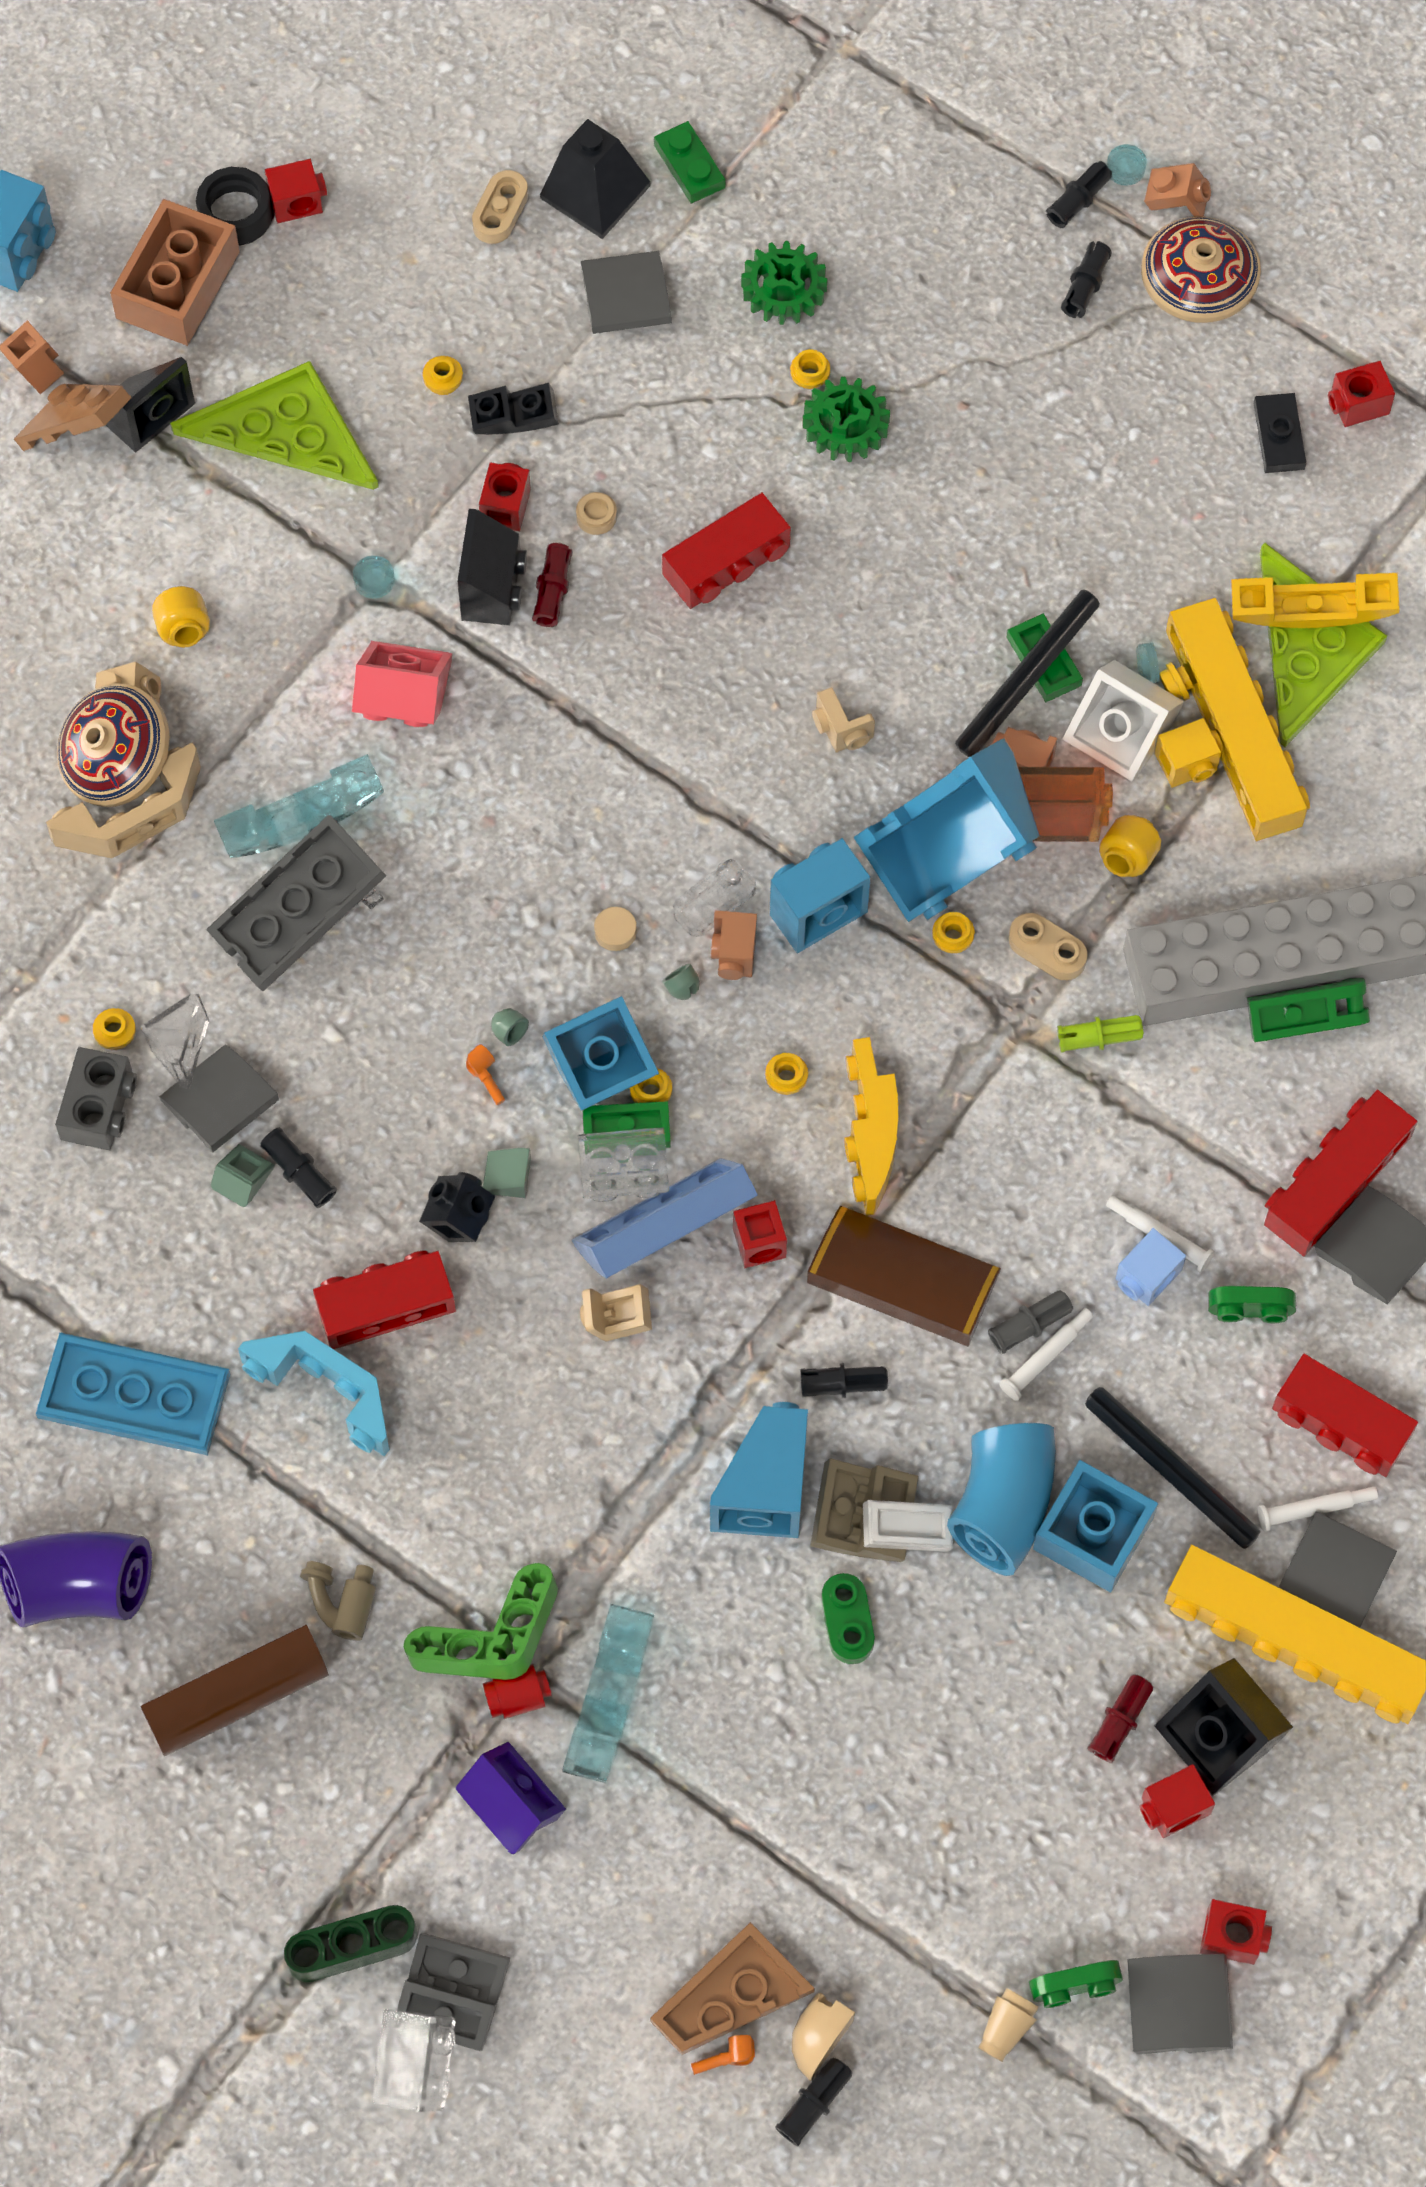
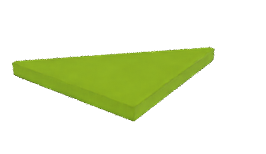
M310 361L170 423L173 434L368 489L374 490L379 488L375 474Z
M1264 543L1261 546L1262 578L1273 577V585L1319 584L1268 544ZM1370 622L1323 628L1268 626L1280 744L1286 747L1385 644L1387 635Z

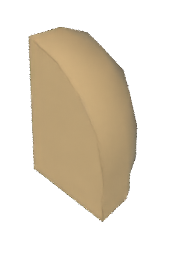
M820 1992L813 1997L800 2015L792 2032V2053L798 2069L809 2081L812 2080L851 2026L855 2016V2012L836 2000L832 2004Z

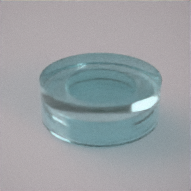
M1124 144L1111 150L1107 159V167L1112 171V181L1120 185H1133L1138 183L1145 175L1147 159L1141 149L1133 145Z
M367 556L358 561L353 570L355 588L361 595L367 598H380L387 595L392 590L395 582L391 563L380 556Z
M1154 643L1138 644L1136 647V661L1139 675L1154 684L1159 683V665Z

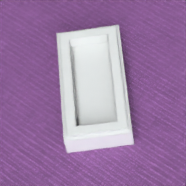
M867 1500L863 1503L864 1547L948 1552L953 1549V1537L947 1527L948 1519L952 1515V1505Z

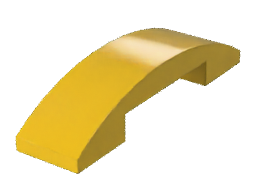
M1398 573L1356 574L1355 582L1295 585H1273V577L1231 579L1233 620L1255 625L1282 628L1346 626L1386 618L1398 614L1400 610Z

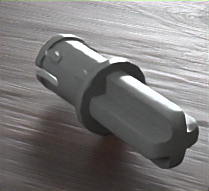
M1061 1290L1056 1291L1029 1308L1025 1305L1021 1306L1018 1314L996 1327L990 1328L988 1335L998 1352L1004 1354L1007 1350L1031 1336L1037 1338L1041 1336L1042 1329L1072 1312V1303L1065 1292Z

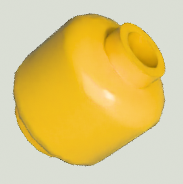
M177 586L163 591L156 597L152 605V615L157 632L165 643L185 648L197 644L205 637L209 630L210 618L205 602L198 591L190 587Z
M1124 815L1115 820L1101 840L1099 853L1105 867L1114 875L1137 877L1145 873L1160 851L1161 838L1149 820L1136 815Z

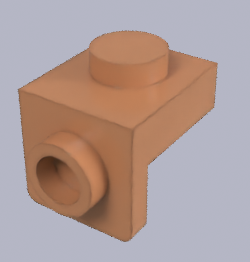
M1194 163L1155 168L1151 170L1144 202L1151 211L1187 206L1194 217H1203L1206 203L1211 197L1210 183L1204 178Z

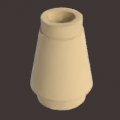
M1006 1988L1001 1998L996 1997L982 2037L983 2040L978 2048L1003 2062L1005 2056L1010 2053L1037 2021L1034 2015L1039 2007Z

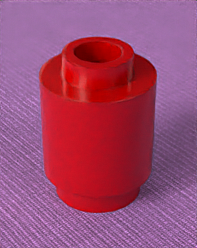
M530 1664L527 1671L517 1678L507 1680L493 1679L482 1683L492 1718L503 1715L504 1719L544 1708L546 1707L544 1698L552 1696L545 1670L536 1672L534 1664Z

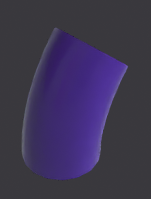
M100 1531L65 1532L41 1535L0 1545L1 1587L14 1619L23 1628L42 1622L74 1617L132 1619L139 1611L150 1583L152 1550L149 1541L144 1536Z

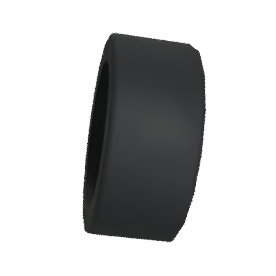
M232 166L216 170L203 180L197 190V211L235 225L239 246L254 242L263 236L271 225L273 206L268 185L258 173L252 170ZM231 192L247 193L255 197L258 203L254 213L245 219L237 221L223 220L214 216L211 206L216 199Z

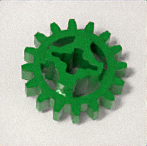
M789 241L784 242L782 249H777L773 242L768 243L767 253L756 249L754 251V261H745V273H741L743 300L751 301L752 313L763 310V320L766 322L772 316H778L779 325H784L786 317H792L796 324L800 323V313L804 312L812 317L815 305L822 306L824 303V293L827 292L828 278H825V264H818V254L816 252L806 256L805 245L800 244L796 250L790 249ZM762 275L764 277L763 286L760 288L758 285V280ZM809 278L811 283L808 290L805 289V280Z
M842 376L840 385L834 386L830 380H826L824 392L814 388L812 390V401L806 400L804 403L802 427L807 429L806 440L807 442L817 441L816 452L819 454L826 449L830 450V460L835 461L840 453L845 454L847 462H851L853 453L857 452L863 459L868 458V447L879 450L881 438H887L890 410L886 409L885 396L876 397L875 385L868 387L866 390L863 389L862 379L860 378L853 385H849L846 377Z

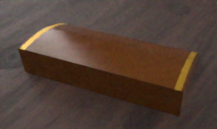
M840 1205L808 1269L807 1283L969 1347L1001 1268Z

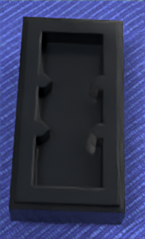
M1295 393L1255 396L1253 404L1264 472L1275 473L1305 470L1306 457Z

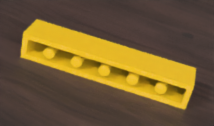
M1212 598L1170 611L1166 633L1180 666L1183 665L1194 686L1191 688V691L1202 717L1205 719L1210 731L1216 730L1220 736L1223 745V753H1221L1220 759L1255 841H1259L1303 827L1306 812L1310 809V802L1305 788L1297 786L1294 779V764L1290 753L1287 750L1282 751L1277 740L1279 738L1277 723L1272 715L1267 716L1262 705L1264 697L1261 686L1257 680L1252 681L1248 673L1249 663L1245 649L1242 645L1237 646L1234 641L1231 617L1226 610L1221 611L1217 599Z
M1192 1544L1168 1589L1164 1603L1171 1606L1170 1610L1178 1617L1187 1621H1195L1197 1619L1211 1626V1631L1224 1640L1234 1642L1237 1639L1252 1646V1652L1260 1658L1270 1662H1276L1278 1659L1292 1666V1671L1300 1678L1314 1683L1320 1680L1334 1687V1693L1342 1699L1352 1703H1358L1360 1700L1376 1708L1375 1713L1391 1723L1398 1724L1402 1721L1409 1724L1426 1691V1660Z

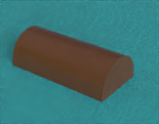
M306 1624L140 1707L165 1757L329 1676Z

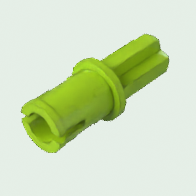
M1138 1015L1100 1020L1098 1016L1094 1017L1093 1022L1057 1026L1061 1053L1096 1046L1099 1047V1050H1104V1045L1141 1040L1144 1034L1142 1020Z

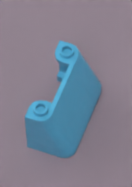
M1003 738L960 763L950 774L888 814L882 821L867 827L854 836V839L906 920L910 922L921 914L924 915L926 920L937 915L948 907L944 899L1012 855L1014 860L1018 861L1035 850L1037 846L1033 840L1040 835L1014 753Z

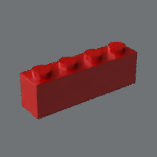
M1378 1089L1368 1100L1361 1097L1355 1102L1346 1115L1350 1120L1341 1130L1336 1126L1333 1127L1321 1141L1319 1147L1323 1150L1316 1158L1312 1160L1309 1156L1306 1157L1292 1175L1296 1180L1287 1190L1279 1187L1265 1204L1268 1213L1264 1226L1303 1257L1307 1255L1322 1236L1402 1149L1414 1133L1418 1121Z

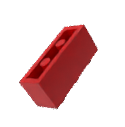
M763 492L663 553L662 575L690 609L701 602L703 604L709 603L721 593L722 589L733 582L740 583L745 581L753 574L757 567L765 562H774L780 559L790 547L791 527Z
M425 1250L417 1251L407 1255L404 1261L389 1266L384 1263L374 1264L365 1268L362 1274L346 1279L343 1276L332 1277L323 1281L320 1287L313 1289L316 1306L327 1341L332 1349L341 1348L456 1312L454 1296L439 1250L431 1253Z
M1303 1353L1278 1392L1272 1407L1274 1411L1278 1412V1417L1285 1424L1297 1429L1303 1427L1316 1435V1440L1325 1448L1335 1452L1341 1450L1354 1458L1355 1464L1363 1471L1373 1475L1379 1473L1384 1477L1388 1476L1418 1425L1417 1420Z

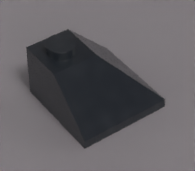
M587 119L562 146L540 193V199L603 239L650 187V180L618 138Z
M179 357L127 378L120 386L126 390L131 399L106 426L135 453L167 428L171 422L178 419L195 404L187 361Z

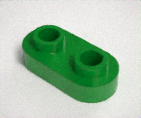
M1217 1287L1208 1292V1311L1216 1315L1217 1319L1222 1322H1239L1244 1317L1261 1318L1266 1323H1282L1288 1320V1316L1296 1313V1293L1291 1289L1283 1287Z
M847 1573L836 1574L825 1582L821 1595L829 1646L832 1654L839 1661L846 1664H858L870 1656L875 1640L866 1589L861 1580L856 1576ZM840 1589H847L852 1593V1598L847 1601H841L836 1597V1592ZM853 1631L858 1633L861 1639L856 1644H850L845 1641L844 1635L847 1632Z
M1108 1960L1048 1973L1030 1980L1029 1986L1034 2002H1043L1044 2008H1054L1070 2003V1996L1088 1992L1089 1998H1099L1116 1992L1115 1985L1122 1982L1123 1977L1119 1961Z

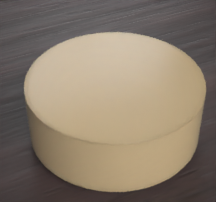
M593 492L583 496L576 506V519L579 527L592 535H600L610 531L617 520V509L614 500L600 492Z
M607 908L600 912L595 919V938L599 945L607 950H624L636 938V920L631 912L624 908Z

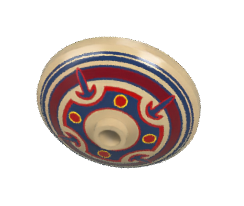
M1209 217L1183 218L1161 228L1148 242L1141 264L1144 287L1155 304L1176 318L1196 323L1216 322L1240 312L1254 297L1261 274L1260 259L1249 238L1233 225ZM1198 253H1206L1209 256L1203 257L1200 256Z
M109 684L89 692L77 702L63 723L57 745V761L60 774L73 794L96 806L116 807L137 799L151 787L165 764L170 739L168 722L159 703L147 692L128 684ZM101 733V737L99 741L96 743V739L98 735Z

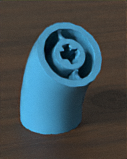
M1018 1423L1002 1425L979 1431L971 1437L972 1458L969 1480L957 1508L948 1519L947 1527L957 1544L970 1557L997 1574L1004 1576L1014 1575L1028 1555L1048 1509L1054 1481L1056 1457L1054 1427L1048 1424Z

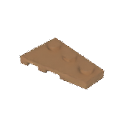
M61 384L49 394L47 398L49 402L14 438V441L25 451L33 448L39 438H42L48 444L56 441L61 434L68 430L74 436L103 427L131 399V396L120 385Z
M750 1922L650 2018V2022L681 2055H684L814 1993L815 1988Z

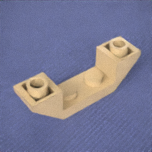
M192 742L183 748L176 747L169 750L163 769L159 774L160 780L167 791L163 793L157 792L148 796L140 806L127 813L120 812L113 815L101 827L97 826L83 802L74 807L60 809L53 815L52 819L46 821L51 841L55 847L114 858L184 820L201 768L197 748Z

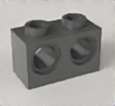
M78 1047L55 1123L61 1141L111 1151L114 1137L120 1138L123 1133L126 1115L125 1112H122L125 1099H131L136 1088L137 1074L132 1072L127 1056ZM102 1075L114 1077L107 1085L94 1084L96 1079ZM97 1113L103 1115L101 1120L95 1124L83 1123V1120L90 1114Z

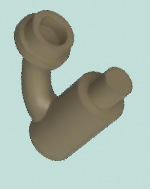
M308 1561L305 1569L301 1570L300 1577L308 1581L317 1614L332 1629L334 1635L348 1640L361 1641L376 1587L370 1584L374 1569L366 1565L356 1566L353 1579L345 1581L339 1607L336 1608L332 1604L325 1587L333 1583L334 1578L331 1576L333 1568L320 1562Z

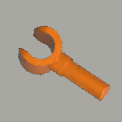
M479 1044L468 1054L466 1067L473 1076L479 1077L496 1105H499L505 1101V1098L492 1075L487 1071L495 1062V1059L486 1047Z
M750 2035L728 2037L729 2052L719 2053L718 2055L691 2063L694 2075L722 2065H749L755 2057L754 2040Z

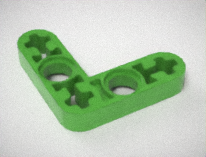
M533 1563L524 1566L518 1571L493 1632L425 1626L413 1630L404 1640L403 1646L411 1666L417 1671L503 1680L514 1679L524 1674L532 1662L558 1594V1586L551 1569L545 1564ZM519 1616H533L531 1622L525 1626H511L513 1621ZM474 1646L478 1648L476 1653L470 1658H456L457 1654L466 1647ZM513 1648L516 1654H511Z

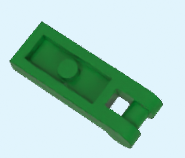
M1349 978L1338 983L1247 997L1253 1041L1261 1042L1369 1023V1008L1364 1006L1363 995L1367 993L1365 979ZM1346 998L1347 1009L1337 1012L1335 1000Z

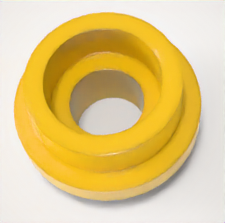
M807 349L800 352L792 360L790 374L798 386L806 389L818 388L829 379L830 363L821 352ZM807 369H813L816 371V373L809 374L805 373L804 371Z
M449 356L434 357L423 368V381L425 385L438 395L453 393L460 386L463 379L460 363ZM440 371H447V372H449L447 375H444V376H440V375H437V374H436L437 372H440Z
M1172 662L1166 664L1167 669L1158 673L1165 690L1179 699L1182 698L1184 701L1190 699L1187 690L1194 686L1183 665L1175 668Z
M959 912L943 914L935 921L932 930L934 943L938 948L947 953L965 951L971 946L975 935L971 920ZM956 930L961 936L957 939H952L946 936V932Z
M119 1008L104 1010L96 1017L93 1023L95 1040L99 1045L110 1050H119L126 1047L133 1040L136 1033L133 1017L127 1011ZM111 1023L121 1024L120 1029L116 1032L106 1030L107 1026Z
M778 1054L766 1066V1082L773 1091L779 1094L790 1095L797 1093L807 1082V1065L802 1058L795 1054ZM788 1070L794 1074V1077L791 1080H783L779 1077V1074L782 1071Z
M657 1068L658 1075L630 1087V1095L635 1103L669 1101L672 1095V1081L669 1075ZM647 1085H655L659 1088V1091L650 1095L646 1094L643 1089Z

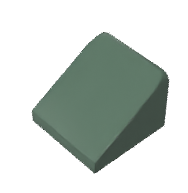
M238 1144L216 1165L211 1188L238 1205L246 1207L271 1174L275 1165Z
M530 1148L488 1151L483 1188L493 1195L525 1198L531 1162Z

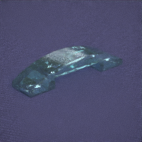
M368 754L329 770L332 778L255 810L253 805L250 804L215 819L214 823L229 857L237 858L253 855L303 839L329 814L337 822H340L374 801L384 793V789Z
M610 1604L599 1642V1652L578 1724L572 1734L562 1769L563 1773L607 1784L640 1676L654 1620L653 1614Z

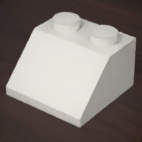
M1113 660L1098 669L1062 740L1128 780L1134 781L1154 754L1158 735L1170 730L1184 701L1118 661Z

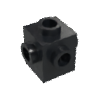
M459 1172L458 1175L438 1176L437 1181L429 1191V1199L419 1222L448 1242H476L482 1227L488 1221L489 1210L495 1195L481 1186L482 1181L469 1173Z

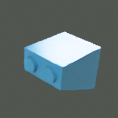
M777 1402L773 1404V1407H762L711 1496L710 1532L799 1538L808 1409H799L797 1404L790 1402Z

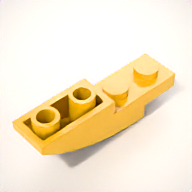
M870 1037L854 1039L852 1055L845 1056L849 1081H857L859 1094L853 1095L857 1120L851 1122V1135L844 1137L847 1161L848 1163H856L858 1176L852 1177L855 1201L864 1203L866 1216L875 1215L885 1194L892 1172L898 1129V1093L895 1073L877 1075Z

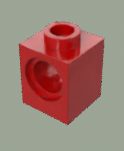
M311 158L264 169L277 224L323 213L321 197L327 196V189L322 172L315 174Z
M1381 360L1335 373L1332 389L1328 392L1330 408L1335 415H1340L1344 427L1389 415L1395 397L1394 389ZM1352 393H1360L1365 397H1357Z
M490 462L479 501V511L506 527L520 532L531 491L530 470L514 463L497 464ZM503 491L513 492V494L509 496L499 495V493Z
M775 1200L733 1211V1232L744 1269L786 1258L787 1238Z
M1194 1764L1146 1787L1141 1798L1143 1804L1139 1805L1141 1814L1151 1830L1157 1828L1164 1839L1211 1815L1215 1802Z
M1212 1899L1207 1908L1200 1954H1224L1228 1960L1254 1965L1259 1957V1953H1268L1272 1926L1265 1925L1267 1910ZM1232 1923L1243 1925L1249 1932V1940L1244 1943L1232 1941L1226 1933V1926Z

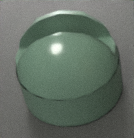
M688 963L670 973L663 979L662 983L674 998L688 1000L691 994H696L699 990L700 980L692 965Z
M511 1008L497 1012L491 1021L492 1032L506 1046L516 1044L524 1036L529 1026L528 1019Z

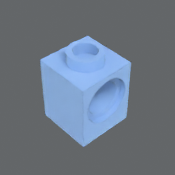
M1152 1228L1119 1263L1115 1279L1125 1295L1135 1301L1140 1299L1149 1306L1182 1271L1186 1255L1157 1230Z

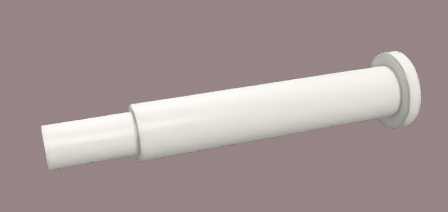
M1113 1195L1107 1201L1106 1207L1126 1218V1222L1142 1232L1148 1234L1152 1228L1157 1230L1186 1255L1187 1260L1198 1266V1272L1202 1273L1212 1260L1215 1253L1214 1250H1204L1137 1207L1133 1208Z
M1084 1308L1068 1324L1065 1323L1009 1379L1003 1378L999 1382L1001 1389L1011 1399L1018 1401L1022 1397L1020 1392L1078 1336L1077 1333L1094 1317L1091 1311Z
M1373 1486L1351 1492L1350 1490H1345L1271 1508L1259 1505L1257 1508L1258 1518L1262 1530L1266 1532L1270 1531V1526L1312 1517L1316 1511L1325 1514L1351 1508L1354 1504L1378 1499L1376 1487Z

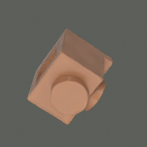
M28 320L0 344V351L40 395L64 374L53 361L59 356L58 353Z
M1010 727L1007 728L1005 734L998 732L992 744L1004 738L1014 753L1023 785L1039 791L1055 757L1057 738L1050 735L1047 742L1040 740L1033 732L1028 730L1018 731Z
M715 910L711 959H719L718 975L721 978L738 980L742 977H752L757 914Z

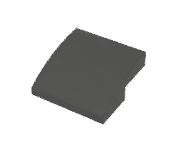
M659 251L581 261V272L593 334L672 323Z
M226 1044L159 1096L164 1105L186 1129L190 1128L212 1153L279 1100L278 1093L258 1072Z
M1368 1185L1314 1247L1317 1256L1351 1275L1353 1285L1388 1305L1426 1262V1226L1393 1200Z
M1316 1511L1278 1588L1360 1628L1397 1550Z
M421 1933L408 1979L404 1982L393 2026L477 2051H483L505 1980L510 1957Z
M1171 1955L1127 1959L1133 2052L1141 2055L1181 2050L1187 2053L1233 2049L1226 1955Z

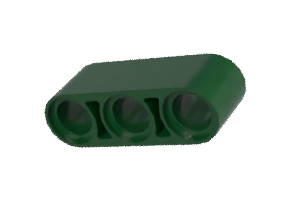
M390 1905L293 1935L286 1942L284 1959L293 1977L302 1982H314L409 1952L416 1943L417 1928L410 1911L399 1905ZM392 1921H402L408 1925L407 1933L398 1940H390L383 1935L384 1928ZM348 1934H356L363 1938L362 1947L355 1953L347 1954L339 1949L340 1941ZM310 1947L319 1952L316 1962L309 1967H301L294 1963L295 1955L303 1948Z

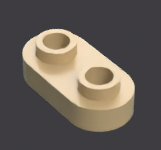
M505 170L496 173L490 179L472 215L474 234L482 242L489 244L500 243L511 234L528 200L527 181L520 173ZM505 194H513V195H514V196L511 197V198H505V197H503V195H505ZM489 225H497V226H498V227H496V228H487V226H489Z
M1035 913L1022 914L1012 922L1009 931V944L1017 955L1059 980L1075 979L1084 971L1087 961V950L1081 940ZM1027 928H1033L1038 934L1027 936L1023 931ZM1068 950L1074 956L1066 959L1061 957L1059 952Z

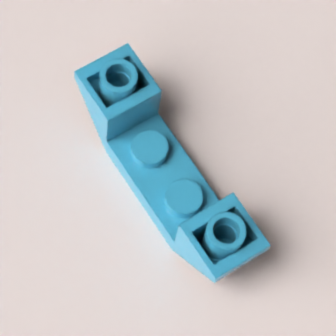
M306 1331L245 1341L240 1345L238 1351L243 1363L242 1369L258 1382L263 1383L267 1379L278 1386L297 1359H299V1366L315 1378H320L321 1375H324L336 1383L334 1388L350 1401L355 1402L359 1398V1402L345 1419L348 1433L351 1434L349 1439L361 1450L371 1453L374 1449L385 1457L390 1449L377 1378Z

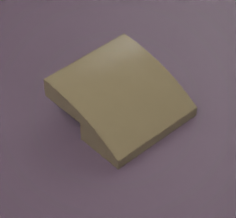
M832 1458L824 1462L810 1546L852 1556L903 1562L906 1557V1549L864 1547L863 1503L867 1500L914 1503L918 1476L880 1465L869 1469Z

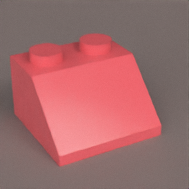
M371 641L356 664L352 712L362 713L364 718L373 721L394 718L404 720L406 725L412 727H425L428 724L434 725L441 712L452 662V653Z

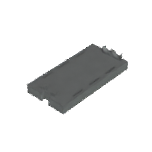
M329 814L206 930L231 957L237 952L243 959L237 965L261 991H265L387 875Z

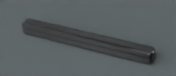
M1083 589L1076 595L955 741V745L961 753L971 757L980 751L1098 609L1100 603L1093 594Z
M1098 1387L1088 1396L1085 1403L1086 1407L1241 1548L1246 1549L1256 1541L1260 1534L1259 1528L1103 1387Z

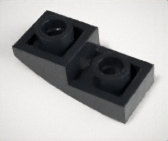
M549 383L510 393L506 386L468 396L472 428L475 434H509L559 425L554 390Z

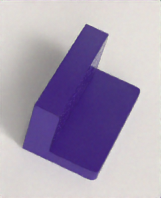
M509 1741L483 1753L456 1785L457 1792L510 1854L519 1852L537 1830L557 1821L566 1810L564 1805Z

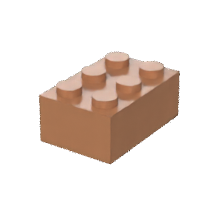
M163 199L110 292L116 319L188 346L240 253L235 225Z

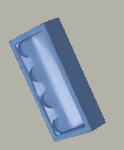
M720 1158L573 1238L572 1242L590 1266L607 1279L758 1196L743 1164Z

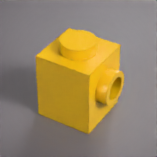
M1201 718L1159 734L1154 754L1173 788L1189 781L1198 783L1210 778L1218 769L1220 756L1223 753V745L1216 730L1210 731L1205 719Z

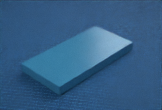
M59 1333L36 1416L38 1419L208 1456L228 1385L230 1371L227 1368Z

